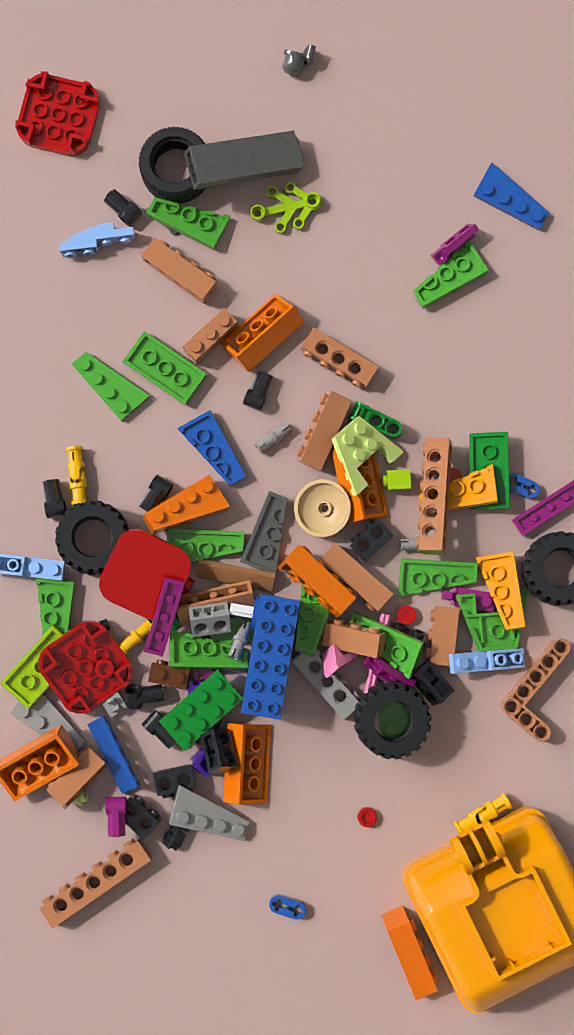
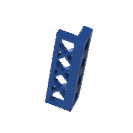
M106 715L87 724L121 793L123 794L138 787L140 783Z

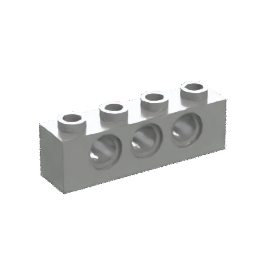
M316 649L314 657L300 653L292 662L343 720L356 710V703H359L358 701L361 698L354 690L350 692L345 687L348 683L341 675L338 678L335 674L331 675L333 684L330 687H325L322 684V679L325 676L323 661L320 659L322 654L318 649ZM311 662H319L320 670L318 672L310 671L309 665ZM340 690L346 693L345 700L341 702L335 699L336 692Z

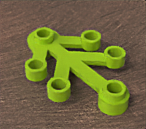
M293 182L285 184V192L288 195L295 194L302 200L294 201L279 192L275 186H269L266 190L268 198H275L283 204L267 208L257 204L251 208L250 215L254 221H261L265 216L285 212L281 220L275 224V232L283 234L286 231V225L295 211L304 208L300 216L293 221L294 229L302 230L304 221L310 212L316 211L321 207L322 198L316 192H304L296 187ZM293 186L294 189L292 191L287 190V187ZM274 190L276 193L274 195H270L269 191ZM313 199L316 203L312 205L309 201ZM256 212H261V216L256 217L254 214ZM300 221L302 225L298 227L295 223ZM282 225L284 229L279 231L277 227Z

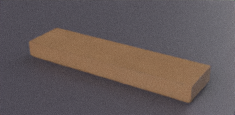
M200 559L197 577L229 584L250 580L252 588L272 592L275 573Z

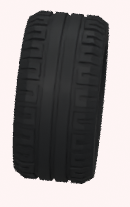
M172 126L156 131L142 145L143 147L139 153V169L146 188L154 197L182 204L183 202L186 203L195 199L206 189L194 190L190 176L181 182H168L158 176L155 171L157 160L164 152L171 149L186 151L189 146L205 144L199 135L187 128Z

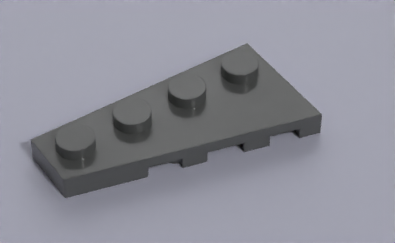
M271 491L268 492L240 560L241 563L261 571L275 573L276 576L287 502L286 497Z

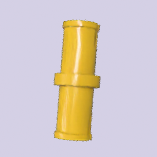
M146 620L135 631L132 630L130 632L131 635L118 645L125 654L138 643L141 644L143 642L142 639L149 634L151 623Z

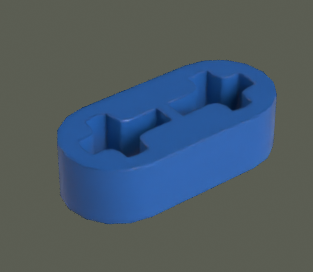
M515 473L509 474L510 480L514 477L516 478L515 482L521 484L520 486H510L511 492L527 499H533L539 494L540 488L536 482ZM523 486H534L533 490L535 493L527 494L528 490L524 489Z
M276 894L271 897L269 902L271 911L276 914L297 920L305 915L306 908L300 900ZM278 899H281V903L287 906H279L276 909L273 901L276 902ZM296 905H300V909L302 910V912H298L297 915H295L294 910L289 909L288 907L290 906L295 908Z

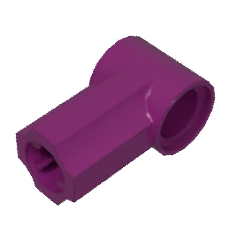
M106 797L105 812L108 815V837L126 836L125 815L127 814V798Z

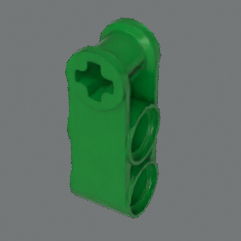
M355 401V408L352 414L348 416V420H354L359 414L361 418L386 438L396 440L401 436L402 425L399 421L361 402ZM373 418H379L382 423L374 426L371 423ZM396 426L399 431L396 434H391L388 428Z

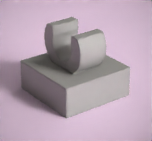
M119 691L102 702L111 718L127 708Z

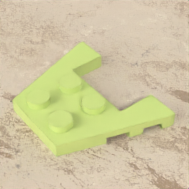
M360 416L352 420L331 439L339 461L344 465L346 480L350 481L352 487L350 491L353 496L358 495L368 486V483L357 468L376 450H380L388 463L394 462L403 453L398 446Z

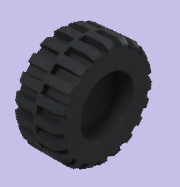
M88 500L81 504L77 503L73 508L65 511L66 514L58 521L59 525L56 527L55 544L57 545L59 555L68 566L82 574L96 575L102 573L118 538L122 533L128 531L129 528L122 514L112 505L105 504L102 501L94 502ZM89 520L103 522L111 532L110 546L104 553L97 556L83 554L75 544V533L78 527Z
M558 531L546 534L533 542L524 554L525 559L522 561L521 567H523L522 578H525L526 581L525 586L532 591L531 594L534 597H538L543 603H549L554 606L574 604V581L568 586L557 587L550 584L543 573V562L551 552L565 551L574 558V533Z
M389 681V683L380 682L377 686L368 688L369 691L360 696L361 700L355 706L356 713L353 714V720L355 721L354 729L358 734L359 740L371 752L386 759H390V757L401 759V756L405 755L408 757L412 755L411 752L413 750L418 751L421 748V742H426L428 738L426 733L431 730L429 721L432 720L431 714L428 713L430 708L423 700V696L406 684ZM388 702H399L409 712L408 726L399 736L386 738L380 735L375 728L376 713Z

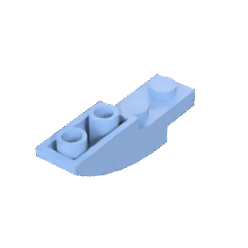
M113 222L100 224L85 229L66 240L59 247V252L66 258L75 257L76 254L93 255L95 252H99V244L109 246L114 242L126 244L130 243L131 240H136L133 227L116 229Z
M0 554V574L64 581L66 568L64 561Z
M524 648L449 654L450 674L524 668Z

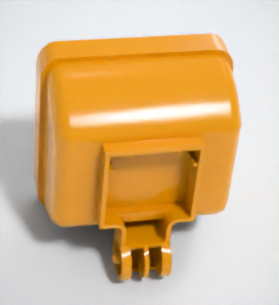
M523 806L492 822L487 820L450 838V843L405 866L403 871L405 889L460 1002L470 1012L483 1013L574 967V870L561 844L557 840L549 821L544 814L534 807Z

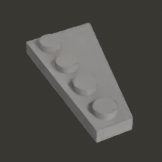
M42 694L30 709L18 701L10 713L40 735L62 724L73 740L76 753L79 752L85 743V739L65 719L45 694Z
M179 785L169 824L245 841L249 821Z

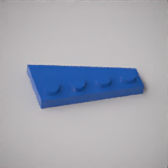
M492 162L473 196L540 231L549 214L544 207Z
M211 410L177 428L229 486L247 477Z

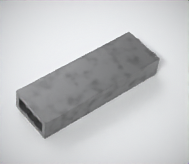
M294 130L189 146L184 152L194 190L298 173L304 167V158L299 150V139L295 135Z

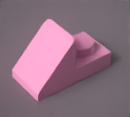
M335 644L331 645L322 654L324 676L328 678L343 669L358 655L351 652L346 654L345 651L341 653Z

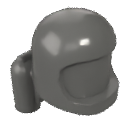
M308 45L303 53L285 49L283 53L285 59L282 65L284 72L293 76L300 74L304 62L306 65H309L313 61L316 46Z

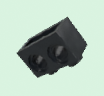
M379 519L375 522L371 520L364 526L365 532L361 535L357 533L350 540L352 544L349 547L365 563L394 536ZM374 528L382 530L381 538H375L372 535ZM360 541L368 543L369 548L367 551L359 550L358 543Z
M431 661L420 664L414 670L411 679L416 681L415 686L432 706L443 703L455 691Z
M211 729L200 735L208 773H227L239 767L230 729Z
M193 763L154 771L153 777L157 796H163V799L173 797L179 785L194 792L193 789L197 787L194 768L192 767ZM183 774L190 777V783L187 785L180 782V776ZM162 779H169L171 787L168 789L161 786Z
M132 794L127 799V807L129 804L136 805L137 813L131 814L127 809L125 822L128 827L144 840L160 823V814L155 809H149L145 806L146 802L142 797ZM142 818H150L152 825L150 827L143 826Z

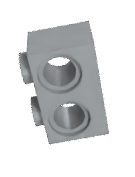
M227 602L188 607L192 637L231 632Z

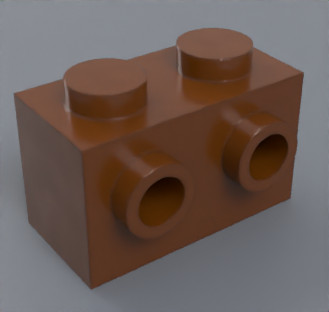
M157 659V662L151 663L148 682L188 689L192 669L169 668V661Z

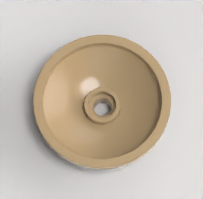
M326 479L314 480L306 484L299 491L294 503V514L299 526L308 534L317 537H329L340 532L347 524L351 514V502L345 489L338 483ZM325 505L328 506L327 512H323V507Z

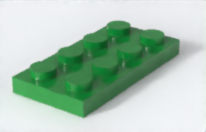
M508 432L469 433L470 473L487 468L486 466L493 464L498 503L471 507V510L510 509Z
M217 669L161 718L159 723L185 751L200 738V735L208 731L242 701L243 697Z

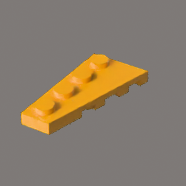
M493 464L486 466L487 468L480 471H474L461 479H455L450 483L449 510L498 503ZM423 493L419 494V499H422ZM438 493L431 494L430 499H436Z
M514 551L476 557V561L506 631L526 628Z

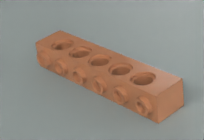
M426 438V444L423 445L425 463H422L421 470L422 474H424V481L420 483V491L423 492L422 499L419 500L421 518H418V529L420 530V537H417L416 546L422 554L446 555L453 446L450 438ZM441 456L438 462H432L434 457ZM439 474V478L437 480H431L433 475ZM438 493L436 499H430L431 494ZM432 511H437V515L434 518H429V514ZM430 530H436L433 537H427Z
M134 838L124 844L125 848L122 851L118 852V850H115L107 856L109 860L104 863L99 861L91 867L93 871L87 875L83 872L75 878L76 882L70 886L67 883L58 890L60 893L57 896L53 897V895H50L42 901L44 905L39 909L52 929L151 861L153 857L140 838L136 841ZM130 854L133 862H124L123 855ZM107 866H114L117 870L116 874H109ZM91 877L99 878L100 885L94 886L91 883ZM75 888L82 889L84 896L77 897L74 893ZM58 900H65L67 908H61L58 905Z

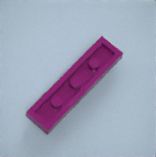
M574 480L511 520L521 536L574 503Z
M165 576L144 652L163 657L184 587V581Z

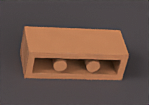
M223 308L183 346L184 352L196 364L200 363L238 327L237 321Z
M434 606V610L431 609L430 621H433L432 629L428 630V640H431L430 648L426 649L425 659L431 661L432 664L450 666L449 654H455L460 608Z
M334 618L332 621L325 623L322 646L330 647L335 644L339 650L378 658L384 653L387 632L380 631L378 627L365 628L360 623L352 622L347 624L342 619Z
M89 747L78 753L77 756L80 764L77 767L62 774L58 779L55 778L48 784L49 788L46 791L65 810L107 768L106 763Z

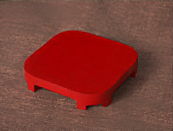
M41 71L40 74L33 76L31 79L28 78L25 84L27 88L19 118L15 122V128L20 139L30 147L66 156H77L86 151L91 142L100 108V99L96 89L90 82L85 80L83 83L49 75L48 71Z
M129 529L118 538L100 574V592L108 601L144 618L153 620L165 576L186 582L191 569L190 558L180 546L173 545L144 531V529Z
M85 620L47 645L41 651L38 658V667L41 675H43L64 707L69 712L76 714L91 712L93 708L121 688H125L132 676V666L128 658L106 627L95 620ZM102 658L111 660L115 667L113 675L105 679L97 676L94 669L96 662Z

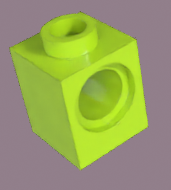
M410 469L387 470L386 475H383V487H387V491H410Z

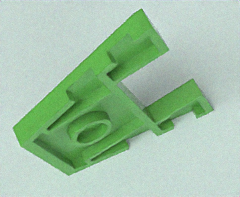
M530 589L520 590L524 613L526 612L527 597H529ZM475 593L456 595L478 652L518 649L522 629L506 631L499 612L477 614Z

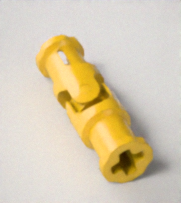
M83 446L66 448L69 456V464L67 465L70 471L69 484L73 495L72 505L88 501L85 489L87 488L84 471L85 463L82 460Z
M501 793V796L492 802H486L483 806L469 812L467 817L458 822L455 821L453 824L459 834L487 820L495 819L502 811L507 808L511 809L512 805L506 795ZM476 815L480 818L481 821H476Z

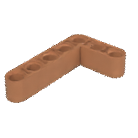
M554 639L501 702L503 713L538 741L548 740L551 736V730L548 725L526 708L525 705L570 652L571 646L566 639ZM558 642L564 644V650L561 653L556 650ZM546 657L552 659V664L548 668L543 663ZM535 671L540 675V679L537 682H533L531 679V675ZM522 686L527 688V695L525 697L519 695V689ZM509 701L515 703V709L512 712H508L506 709ZM524 714H528L530 721L524 725L521 722V717ZM539 727H543L545 730V734L542 737H538L536 734V730Z

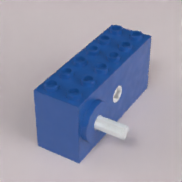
M261 594L260 597L256 596L254 607L231 603L229 614L252 618L251 629L255 630L241 713L280 720L300 600Z

